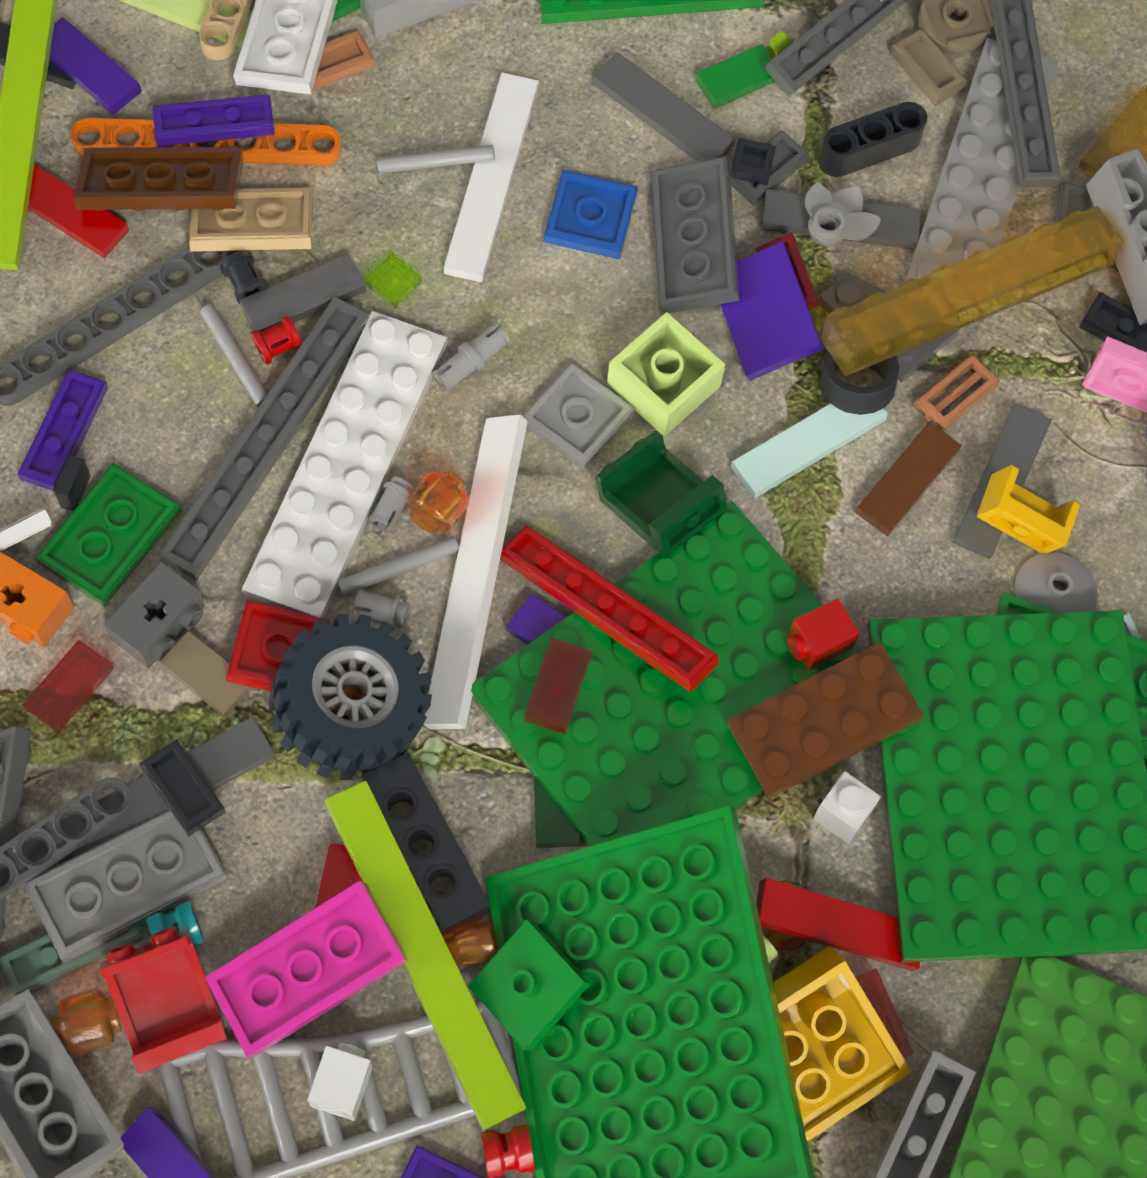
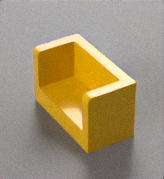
M1013 465L991 475L976 517L1040 553H1050L1067 545L1080 508L1078 502L1071 500L1057 507L1015 483L1019 468Z

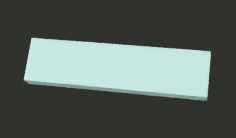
M829 404L732 461L731 469L753 499L883 423L886 421L888 414L883 408L875 413L857 415L843 412Z

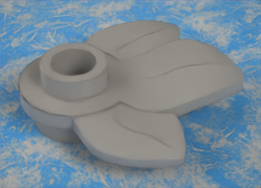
M816 182L806 194L805 208L810 215L807 226L808 233L820 245H836L843 239L854 241L866 239L877 230L880 224V217L872 213L862 212L863 197L860 186L844 188L831 194L826 187ZM823 226H828V227H830L833 231H828V230H825V229H823V228H821V227H823Z

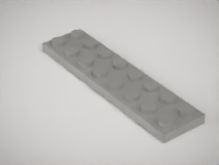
M987 37L901 291L903 294L977 317L1019 188L997 41ZM1041 54L1048 96L1059 59Z

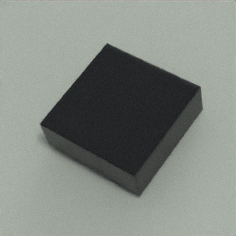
M738 138L730 178L768 186L776 146Z
M72 455L67 457L53 491L61 508L73 512L83 496L91 475L84 459Z

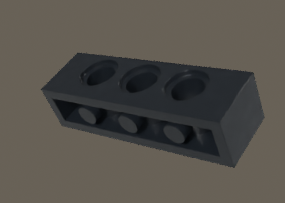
M407 752L362 775L361 781H367L443 939L491 915L489 900L409 753ZM398 802H407L413 807V811L403 818L395 817L389 812L391 807ZM419 839L428 840L434 845L433 850L424 856L413 854L409 848L413 842ZM447 877L453 881L455 886L449 893L440 895L430 889V884L436 878Z

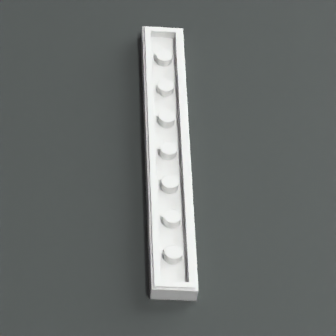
M522 415L486 418L428 693L432 694L431 706L425 714L427 718L423 725L430 730L466 729L473 696L471 692L472 684L476 681L528 423Z

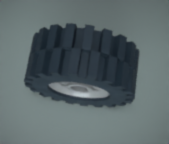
M348 614L336 615L331 627H329L326 618L314 623L310 634L304 629L296 637L293 646L288 647L271 686L273 692L269 698V711H276L271 724L275 733L282 730L285 732L280 744L287 753L297 747L301 753L296 762L304 768H307L311 760L321 764L317 774L327 778L333 768L340 769V780H352L358 770H361L362 775L403 755L422 728L427 718L425 714L431 706L432 694H425L431 685L430 673L419 674L425 662L421 652L418 651L410 656L407 650L412 641L404 633L398 640L391 637L389 634L394 626L385 621L382 622L379 629L370 627L371 616L360 614L356 624H349ZM356 667L362 669V671H356ZM368 672L372 677L368 678L366 673ZM342 688H355L361 694L362 699H349L343 693ZM336 709L338 714L335 715L332 710ZM343 715L348 716V720L342 719Z

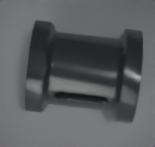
M249 251L233 253L223 260L220 265L222 275L230 279L235 289L234 295L239 304V300L269 288L266 280L260 278L254 267L255 258Z

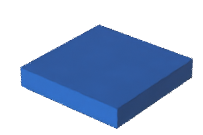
M562 170L544 235V243L620 260L638 194V187Z

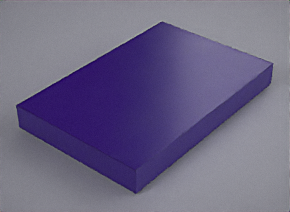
M783 241L737 261L740 301L721 304L746 377L751 381L823 350V344Z

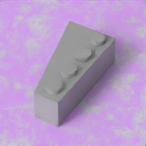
M1137 148L1108 159L1086 184L1139 325L1147 323V162Z

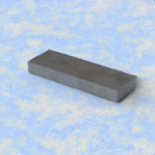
M348 253L239 301L253 331L262 332L281 323V318L287 315L295 323L323 311L334 296L346 301L366 292V284Z

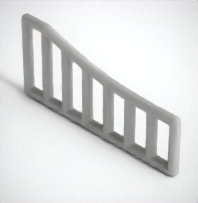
M476 999L474 1002L522 1098L519 1076L503 1026L479 999ZM427 1015L353 1033L282 1039L253 1057L281 1157L280 1161L256 1169L253 1167L223 1057H246L237 1039H225L158 1066L174 1129L202 1160L178 1067L205 1059L236 1173L235 1176L229 1178H290L475 1116L446 1054V1061L459 1102L432 1110L411 1040L413 1037L435 1032ZM340 1043L349 1044L366 1052L364 1058L369 1059L366 1048L393 1043L415 1116L388 1125L374 1074L371 1071L362 1098L371 1131L344 1139L337 1115L316 1109L326 1146L299 1154L272 1057L301 1056L311 1091L321 1062L320 1055H323L326 1046L338 1049Z

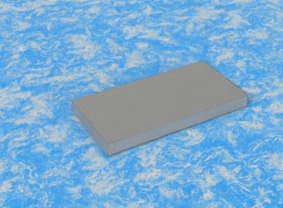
M167 810L34 877L23 886L60 959L65 964L129 931L132 927L146 922V917L158 912L164 913L176 905L227 880V875L202 829L188 837L171 811Z

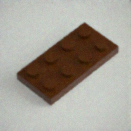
M242 147L85 148L73 196L76 210L236 209L244 161Z
M878 642L726 721L730 732L766 797L770 799L922 721L923 713L881 642Z

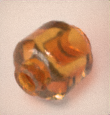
M445 470L443 474L435 471L424 474L407 498L408 507L411 510L409 513L410 519L429 533L435 534L437 531L445 532L451 530L469 505V496L463 489L465 486L463 479L449 470Z
M91 989L62 998L57 1007L58 1016L50 1018V1025L61 1043H65L67 1050L75 1056L112 1046L116 1033L122 1031L121 1020L112 996L106 997L105 993L100 989Z

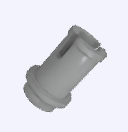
M392 477L390 482L384 483L383 489L385 492L373 514L368 519L371 524H375L376 528L388 533L393 531L394 525L406 503H412L414 499L412 494L414 487L399 477Z
M360 589L354 604L358 607L353 609L355 616H360L361 614L371 616L373 620L385 621L393 625L394 630L396 626L402 628L405 626L410 612V603L404 602L401 596L392 599Z

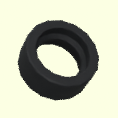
M864 337L845 338L833 344L825 353L820 387L823 396L828 402L843 412L857 415L875 413L885 408L894 398L900 366L896 355L879 341ZM849 365L867 366L877 371L883 378V381L874 386H854L843 381L836 374V371Z

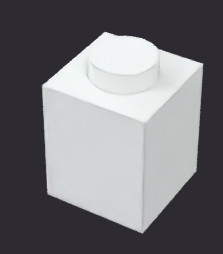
M844 771L819 806L813 820L849 845L874 810L881 796Z
M340 1043L338 1049L326 1046L307 1099L310 1107L355 1121L373 1068L371 1060L364 1058L366 1053L364 1050L345 1043Z

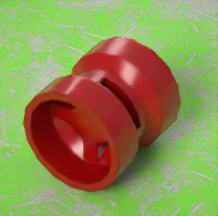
M527 1124L513 1126L510 1132L499 1133L496 1130L481 1132L488 1178L503 1177L506 1171L516 1170L520 1174L535 1171Z

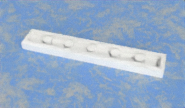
M501 73L480 146H494L495 160L474 164L444 264V274L483 282L539 89V80Z

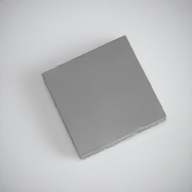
M571 362L525 412L523 417L528 421L527 429L584 471L634 415L635 407Z

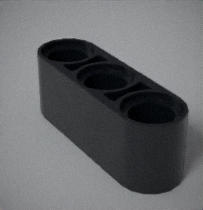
M908 101L829 129L824 135L818 164L820 169L829 176L841 177L915 150L921 142L928 115L926 110L918 103Z

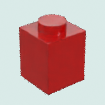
M837 598L793 620L787 635V643L794 658L798 661L802 660L808 671L852 650L860 633Z

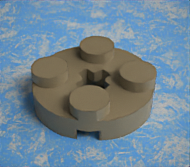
M923 0L918 15L919 28L924 30L944 54L967 52L984 45L987 37L989 38L994 23L990 0ZM950 12H955L957 16H964L965 18L962 21H954L950 18Z

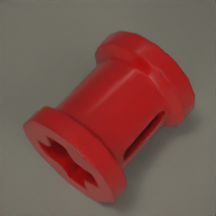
M288 315L281 318V323L262 332L257 330L250 332L254 345L265 365L272 363V358L293 348L298 351L302 345L300 336Z

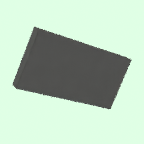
M724 156L651 171L658 301L662 315L666 312L674 313L740 301L730 165L727 157Z

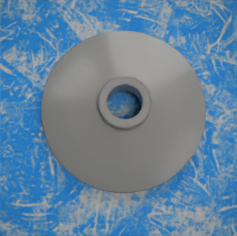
M1059 552L1041 553L1027 560L1018 571L1014 582V596L1061 612H1093L1097 603V586L1091 572L1076 558ZM1053 581L1061 582L1066 587V590H1057L1053 586Z

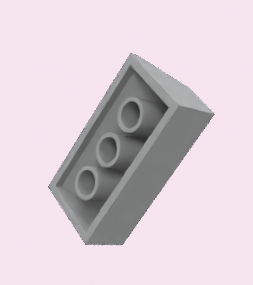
M27 989L0 1005V1142L21 1178H89L124 1147V1144L31 992Z

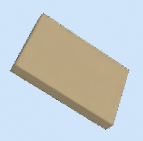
M312 188L239 189L236 209H192L189 234L190 251L311 249Z

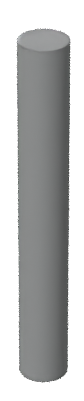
M493 145L382 157L377 158V167L379 174L494 161L495 151Z
M213 304L204 306L200 310L201 316L253 402L259 408L268 395L267 391Z
M454 536L342 578L337 581L338 588L342 596L348 595L455 554L459 550L458 543Z

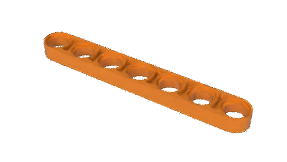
M84 118L77 121L70 131L73 147L77 154L82 157L85 148L162 147L157 146L154 120ZM274 123L275 135L252 137L256 140V144L250 149H242L243 163L324 166L336 162L342 152L340 134L331 126ZM86 132H96L100 135L99 140L94 144L85 145L79 142L80 137ZM126 133H134L139 136L138 141L131 146H123L118 143L119 138ZM281 138H291L295 141L294 147L286 151L278 150L274 144ZM238 139L217 140L213 147H236L235 143ZM320 139H329L334 143V147L327 152L317 151L313 145ZM187 143V144H177V145H173V146H171V147H199V146H197L196 143Z

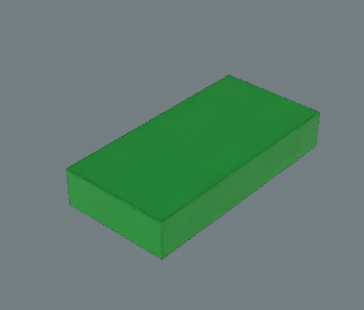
M761 44L697 72L696 82L713 108L716 109L774 83L775 80L764 69L772 60V57L764 45Z

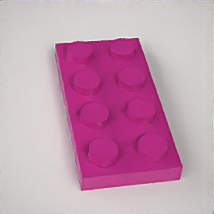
M360 880L210 973L205 979L246 1057L253 1058L409 960L367 885Z

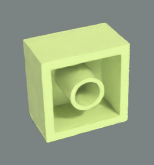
M666 312L609 362L607 385L622 399L635 407V411L665 437L721 387L726 364Z

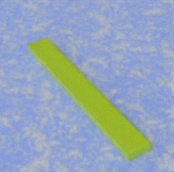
M15 0L0 96V269L19 270L58 0Z
M367 781L326 798L324 803L361 880L367 885L409 960L403 964V967L482 1130L485 1131L524 1111L527 1108Z

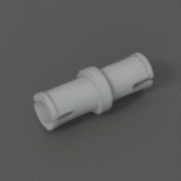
M493 323L490 328L471 343L464 342L459 346V352L441 367L435 369L432 375L440 387L449 392L473 371L477 373L485 367L484 362L504 346L510 344V339L501 327L499 328L497 323Z

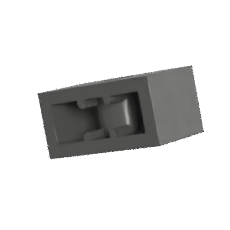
M160 562L103 625L114 643L149 669L157 660L160 662L174 647L175 640L185 629H192L200 621L204 613L205 604L201 592Z

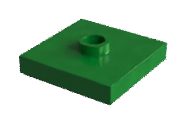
M526 919L468 987L523 1050L532 1051L591 983L534 921Z

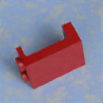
M176 926L166 928L151 935V943L134 949L132 943L122 945L107 952V960L100 962V973L102 978L106 980L124 1027L138 1074L227 1039L226 1028L212 991L205 979L206 975L188 928L178 932Z

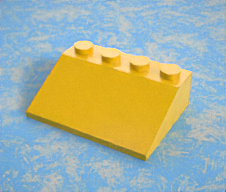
M830 946L773 982L807 1141L912 1073L846 961Z

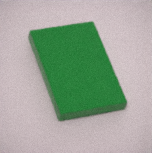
M112 463L35 559L39 565L106 607L182 511L181 507L170 498L115 463Z

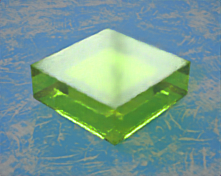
M392 252L365 277V283L377 295L396 308L422 283V277Z

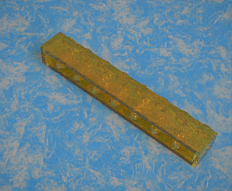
M1098 206L1084 212L1078 210L1068 215L1062 221L1052 225L1043 224L1030 234L1020 238H1009L986 252L977 251L968 256L964 261L951 266H940L932 274L917 280L914 278L908 279L893 290L883 294L880 292L874 293L863 302L848 308H837L827 316L820 340L844 376H848L1111 266L1116 260L1124 239Z

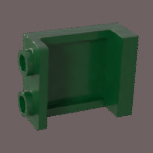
M657 430L646 438L638 440L628 452L615 462L607 464L595 477L600 501L664 558L727 510L723 483L713 475L705 481L702 480L666 449L663 435Z

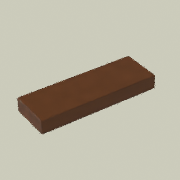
M928 422L859 504L855 513L889 537L959 452L962 445Z

